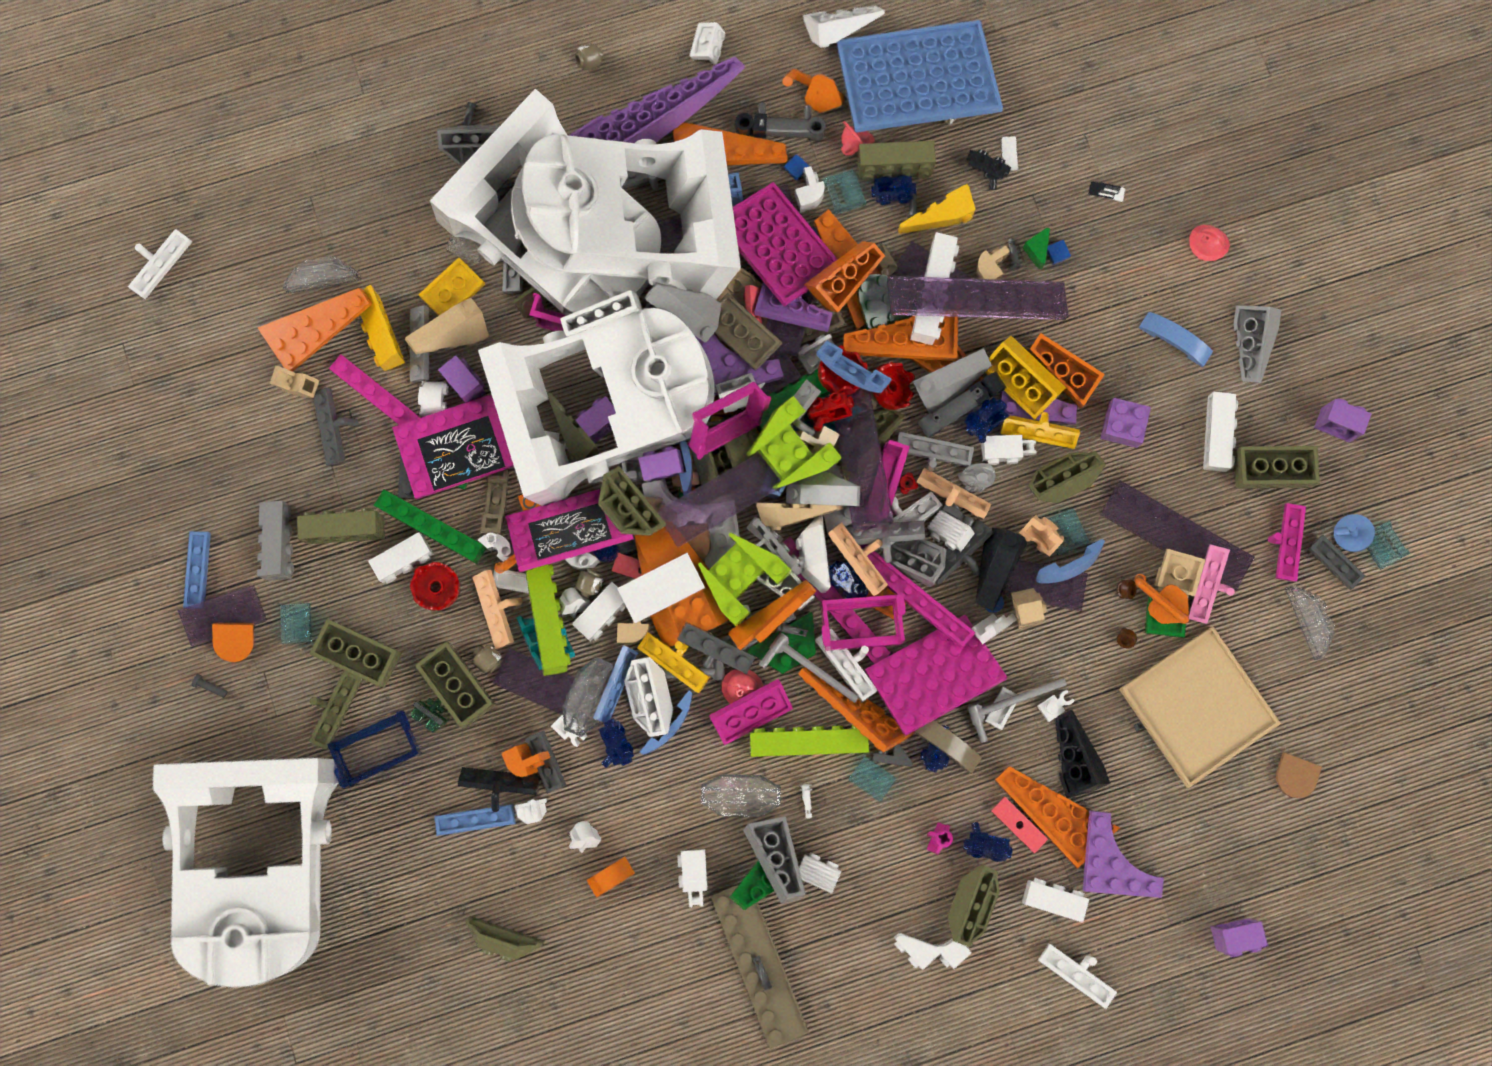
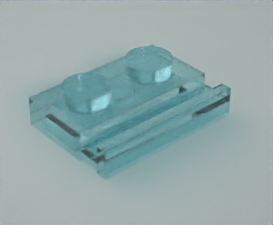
M311 604L280 605L281 643L312 642Z
M863 756L848 778L849 781L879 802L882 801L897 779L865 756Z

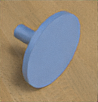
M1358 514L1343 517L1334 528L1336 543L1342 549L1349 552H1359L1368 548L1375 537V529L1371 521Z

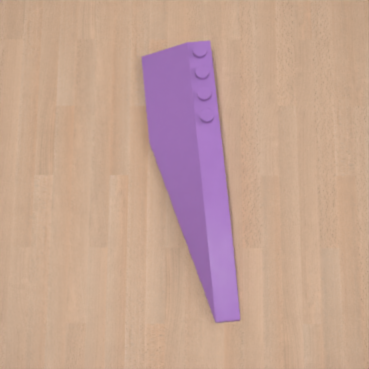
M734 56L714 65L710 71L703 70L698 72L697 77L690 80L687 78L680 80L681 84L674 87L672 85L664 87L644 96L640 102L628 103L629 107L620 111L618 108L612 110L611 115L604 118L601 115L569 136L635 143L641 139H651L657 142L702 108L730 83L745 66Z

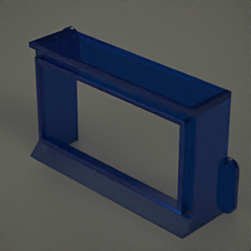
M404 711L396 712L397 714L336 742L327 744L337 766L334 773L341 788L351 787L422 754ZM400 722L412 751L352 778L340 749Z

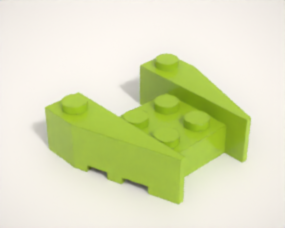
M794 396L773 411L768 422L747 452V455L750 456L758 451L780 479L773 486V489L826 471L842 458L831 443L823 445L812 454L793 430L790 424L806 412Z
M730 532L728 535L736 544L709 570L701 562L698 565L721 612L737 627L750 614L737 599L764 572L779 585L792 571L777 555Z

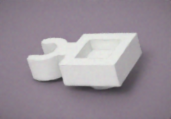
M1068 690L1062 691L1058 699L1055 695H1052L1037 705L1047 722L1065 712L1062 707L1063 705H1070L1074 702V699L1064 700V695L1068 693Z
M566 711L551 725L564 740L569 736L571 743L576 747L581 743L577 740V737H580L583 741L587 737L585 732L576 729L580 724Z

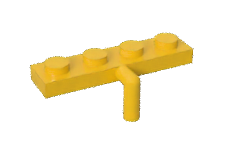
M1047 412L1041 414L1039 421L1005 414L1000 434L1022 435L1023 439L1075 449L1080 429L1049 423V414Z
M647 632L637 649L695 692L700 693L710 676L683 657L688 649V645L678 641L675 643V648L678 650L674 651L653 634Z

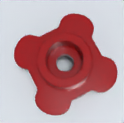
M908 472L903 477H900L898 485L901 488L902 494H908V491L918 488V483L915 482L912 473Z

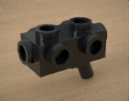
M970 149L966 158L969 161L967 165L984 172V177L989 179V190H996L997 179L1002 180L1003 177H1007L1011 167L1005 164V159L997 156L993 159L984 150L979 149L977 152Z

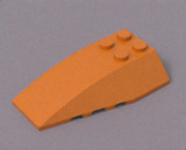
M665 522L666 526L652 535H634L641 574L644 575L688 553L705 586L704 589L650 616L661 641L671 647L678 642L677 638L686 622L704 631H708L729 619L721 612L698 564L701 562L707 570L709 568L672 522Z

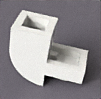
M811 166L804 168V178L807 186L795 189V198L800 213L816 208L821 203L824 195V181L819 182L816 172H813Z

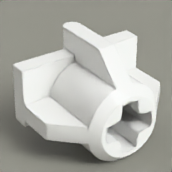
M575 588L564 590L559 599L560 604L563 606L561 614H570L572 618H575L577 613L584 612L590 605V600L581 596Z
M532 799L528 803L515 805L517 818L526 824L541 821L546 813L545 803H547V800L535 801Z
M581 821L570 832L572 842L569 847L570 849L579 848V851L583 853L585 848L597 847L601 837L589 822Z

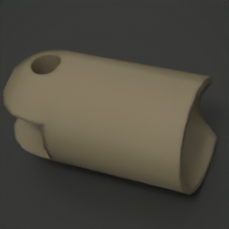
M880 244L881 251L885 257L877 267L881 275L889 276L897 270V265L887 246Z

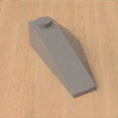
M1236 305L1234 330L1237 332L1238 341H1236L1240 352L1239 364L1243 382H1262L1279 330L1282 310L1264 306Z
M823 471L788 484L786 503L860 506V486L846 479L839 478L831 472Z

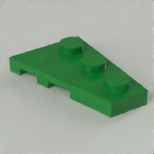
M757 860L730 895V898L743 910H746L774 892L759 860Z

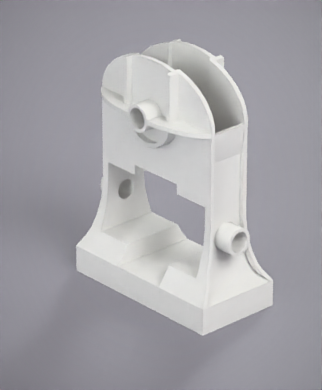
M534 89L430 200L437 222L454 237L467 238L481 244L477 251L493 266L502 259L566 316L629 290H632L640 297L649 285L648 279L555 271L539 263L529 251L520 259L484 226L499 209L496 191L520 165H524L525 159L535 143L549 135H567L558 120L553 104L537 89ZM621 188L624 221L633 222L636 252L660 253L661 233L657 221L644 207Z
M700 129L683 140L664 144H656L651 139H641L635 143L569 135H549L540 139L531 148L512 189L511 212L516 230L515 238L521 239L529 253L539 263L549 269L560 272L648 279L649 284L652 286L657 282L675 286L677 289H688L700 294L706 293L717 300L741 268L722 132ZM627 171L644 173L666 180L669 208L681 215L683 239L675 249L674 254L636 252L633 222L624 221L621 188L628 177Z
M658 308L643 309L566 337L564 331H554L543 337L544 344L517 346L499 342L478 350L523 496L541 506L567 499L572 490L585 479H588L589 483L601 482L603 475L609 472V467L642 456L645 452L656 451L690 439L694 424L692 413L713 403L714 393H716L712 368L699 341L677 316ZM587 350L592 369L601 377H605L616 414L608 416L618 448L569 464L563 444L551 436L545 435L537 406L549 398L539 369L562 358ZM710 416L702 419V421L707 424Z
M312 758L154 765L153 790L161 799L170 826L165 827L163 832V846L166 851H173L171 945L176 960L188 973L206 981L208 985L225 987L251 986L267 982L293 971L313 954L320 939L321 845L329 844L332 834L330 820L323 819L328 800L339 784V759ZM253 786L263 787L265 803L300 802L303 844L302 864L268 867V875L228 876V867L194 868L195 827L198 806L232 804L235 787Z

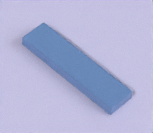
M189 531L183 608L205 609L210 532Z
M624 645L622 646L594 714V719L606 724L610 722L624 688V680L631 666L630 663L636 659L637 651Z
M513 804L499 806L498 812H493L491 808L434 816L437 836L516 824Z

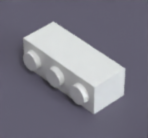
M418 532L368 562L380 582L390 583L400 573L403 572L405 574L413 570V566L416 564L426 563L431 559L430 556L434 554L424 536Z
M613 582L572 623L590 642L593 639L597 640L603 633L601 630L606 625L610 626L616 620L615 615L627 608L617 589L618 587Z
M1034 878V881H1027L1022 900L1023 904L1079 922L1084 921L1089 899L1084 897L1085 893L1076 890L1069 893L1064 891L1065 887L1053 884V887L1046 886V881Z

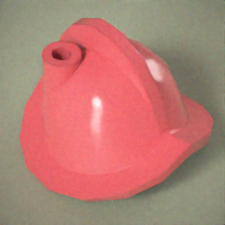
M846 121L842 122L845 126L841 136L843 154L851 156L858 152L859 144L875 142V138L868 131L855 133L854 127L849 126Z
M1211 225L1197 226L1192 230L1189 237V245L1192 252L1199 259L1205 261H1215L1222 258L1230 248L1229 239L1226 234Z
M735 669L724 676L721 683V691L724 698L731 704L762 688L764 685L755 672L749 670L745 674Z

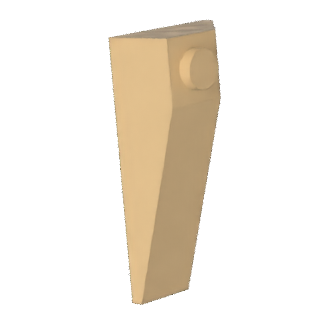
M469 298L405 337V340L415 354L438 351V349L450 347V349H454L462 345H467V347L474 346L488 339L489 334L482 311L473 299Z
M757 503L756 505L764 526H770V530H781V527L791 526L843 509L842 505Z

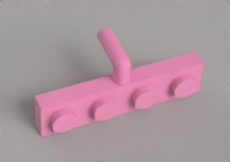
M1209 544L1195 597L1193 596L1189 609V619L1207 624L1217 591L1225 592L1230 596L1234 595L1235 590L1232 587L1220 583L1230 552L1229 549Z

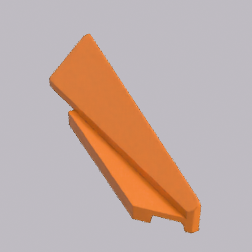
M807 580L803 581L729 631V636L739 650H743L755 638L760 643L763 642L817 590Z

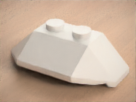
M819 516L796 539V549L799 550L798 560L801 563L798 566L802 570L801 575L821 593H826L831 585L823 516Z
M650 657L632 660L624 682L633 719L647 732L649 737L666 735L670 728L673 705L665 672Z

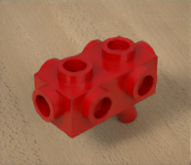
M834 392L830 397L823 399L817 397L807 409L809 419H812L815 423L813 429L821 431L825 423L852 416L854 401L852 396L847 397L845 392Z

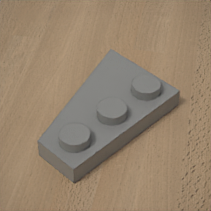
M756 518L752 524L795 575L798 576L802 572L798 566L801 562L794 554L790 556L788 554L790 550L784 542L779 543L777 541L779 539L777 534L772 529L769 531Z

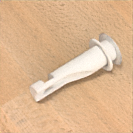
M811 784L799 785L802 786L800 791H802L806 818H812V813H810Z

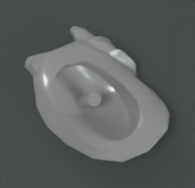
M986 463L970 465L961 473H958L959 480L965 486L963 489L969 492H982L994 483L996 477L995 469L992 465Z

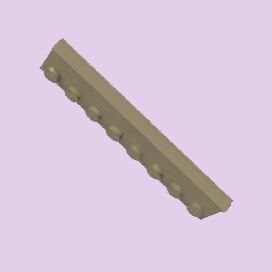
M736 885L711 895V898L768 1045L772 1049L805 1034H809V1031L759 903L757 902L743 910L730 898V895L738 886ZM757 956L761 958L769 981H773L771 986L774 987L763 991L764 987H761L762 982L752 959Z

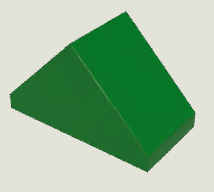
M1045 228L1029 239L1022 248L1035 266L1041 270L1046 262L1050 228Z

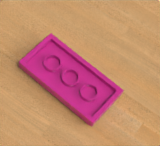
M777 679L712 713L709 717L725 746L789 712L793 707L780 680Z

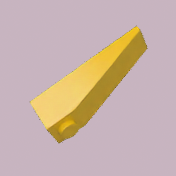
M968 184L947 194L946 199L940 204L936 202L931 204L924 214L919 212L901 223L898 228L899 234L957 225L961 222L966 223L970 221L976 209Z

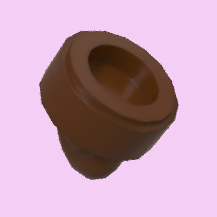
M1121 580L1117 585V595L1122 599H1133L1137 592L1135 582L1133 580Z
M1122 628L1117 635V643L1123 648L1130 649L1137 642V635L1130 629Z

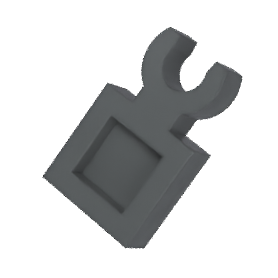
M945 504L942 511L970 527L974 522L970 517L963 515L960 508L954 504L952 506Z

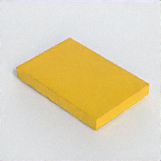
M458 257L418 295L439 316L453 306L474 296L485 285V282Z

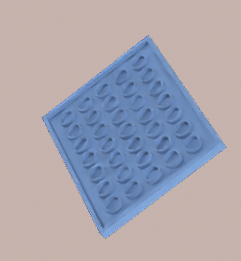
M980 20L841 39L836 42L855 133L1002 112L1003 106Z

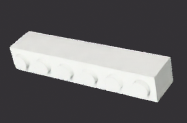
M938 232L935 233L910 340L933 345L935 339L940 337L941 328H938L939 322L942 323L945 311H942V308L946 306L949 295L946 294V290L950 289L952 278H949L950 272H954L956 262L953 261V258L957 256L959 245H956L957 237Z

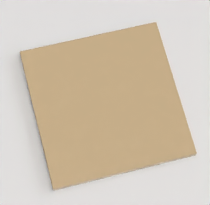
M1213 626L1119 689L1186 788H1190L1281 724Z

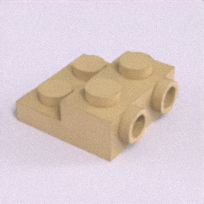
M1166 549L1154 585L1158 586V591H1161L1167 585H1176L1188 597L1189 595L1195 597L1206 559Z

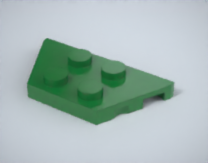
M810 612L789 625L808 630L806 637L782 632L789 638L788 645L807 659L816 655L813 614ZM779 631L766 638L763 642H759L749 648L748 652L762 660L769 651L770 645L779 635ZM783 651L782 653L775 654L768 665L784 674L800 663Z

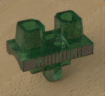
M429 698L426 703L421 700L419 702L415 701L412 705L415 708L410 717L418 722H421L425 715L429 717L430 720L425 727L433 733L449 721L441 715L445 708L440 706L442 702L439 698L436 701Z

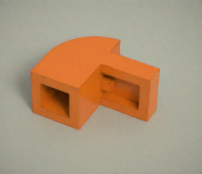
M527 743L515 746L501 753L509 771L519 777L537 773V768L545 765L544 761L551 758L548 751L532 756Z
M624 856L586 881L597 898L634 875L635 872Z

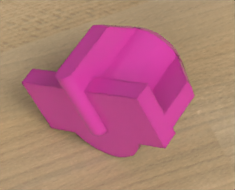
M937 822L934 832L929 831L926 835L931 837L926 850L939 855L941 849L952 844L953 836L949 831V825Z

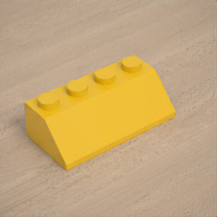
M369 285L364 289V292L372 302V305L359 315L363 320L360 324L364 333H368L369 339H367V343L371 350L374 349L376 356H373L377 367L380 366L384 371L405 364V360L381 298L372 285Z
M1012 336L1003 341L989 357L992 366L985 373L990 375L993 372H997L1007 387L1004 391L1034 420L1066 389L1053 374Z

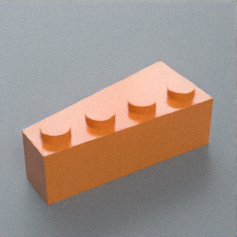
M862 241L804 285L826 310L839 312L883 260L885 255L875 243Z
M1041 333L1028 351L1066 387L1064 392L1080 409L1086 404L1105 375Z

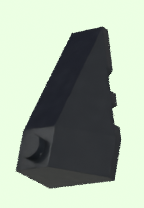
M992 528L993 534L983 545L975 602L991 611H994L1027 545L1024 536L1000 528Z
M1073 710L1055 718L1057 741L1060 743L1058 758L1061 761L1062 768L1060 781L1066 798L1096 791L1111 784L1103 762Z

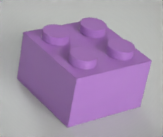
M455 355L438 369L465 403L479 399L486 394L483 389L485 384L475 372L473 373V370L464 358L460 360Z
M606 396L603 399L598 398L595 400L590 409L582 410L577 415L578 418L575 419L578 426L584 430L594 444L612 431L608 416L616 414V411Z
M1113 398L1108 403L1100 439L1138 448L1144 441L1151 407Z
M1334 399L1321 408L1314 428L1350 443L1364 435L1372 413L1367 412L1363 407L1352 406L1344 399Z
M673 446L663 448L661 453L654 451L645 452L643 457L638 458L643 481H656L686 472L682 452L675 447L673 448Z
M1246 918L1210 926L1216 950L1224 953V955L1237 957L1241 956L1243 951L1249 950L1250 953L1262 951L1261 947L1268 946L1262 921Z

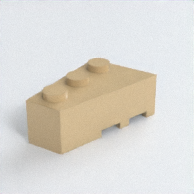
M1034 588L1012 592L1018 628L1024 629L1042 625L1047 608L1040 593H1037Z

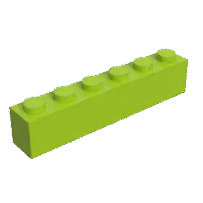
M547 564L525 571L543 676L567 672V665H570L569 653L565 654L564 647H567L566 636L561 633V629L564 628L563 619L558 617L557 612L560 611L559 599L555 600L554 593H557L556 582H552L551 576L554 575L553 565Z
M851 725V729H844V726H832V730H824V726L812 727V731H805L804 727H794L793 731L785 732V728H773V732H766L765 729H754V733H750L751 757L868 753L869 741L854 725Z

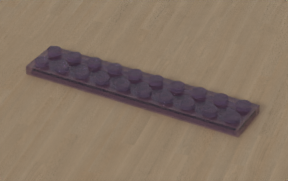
M889 276L887 279L891 315L1066 320L1069 317L1064 282Z

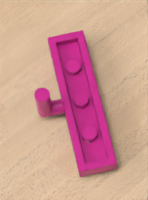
M1286 503L1284 505L1281 533H1275L1268 537V542L1279 544L1275 579L1291 582L1297 581L1306 506Z

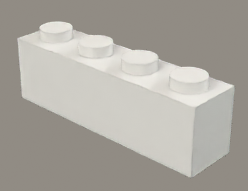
M629 290L560 318L566 337L643 310L638 294Z
M1212 392L1208 396L1203 470L1227 472L1234 466L1235 456H1233V448L1236 445L1234 430L1237 427L1235 412L1238 409L1236 394Z

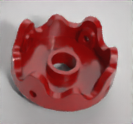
M838 346L843 349V356L868 369L867 363L862 361L858 352H849L845 350L844 346ZM820 361L818 377L820 383L827 391L831 393L845 392L846 395H851L860 389V387L841 378Z
M889 362L876 368V370L892 379L882 393L873 392L877 402L887 410H897L910 406L909 401L914 396V392L910 390V384L915 380V375L912 372L905 371L902 363Z
M439 562L419 566L414 571V576L410 582L413 600L419 606L431 611H441L450 607L457 600L460 592L458 575L449 566ZM434 582L441 584V589L438 592H432L431 585Z

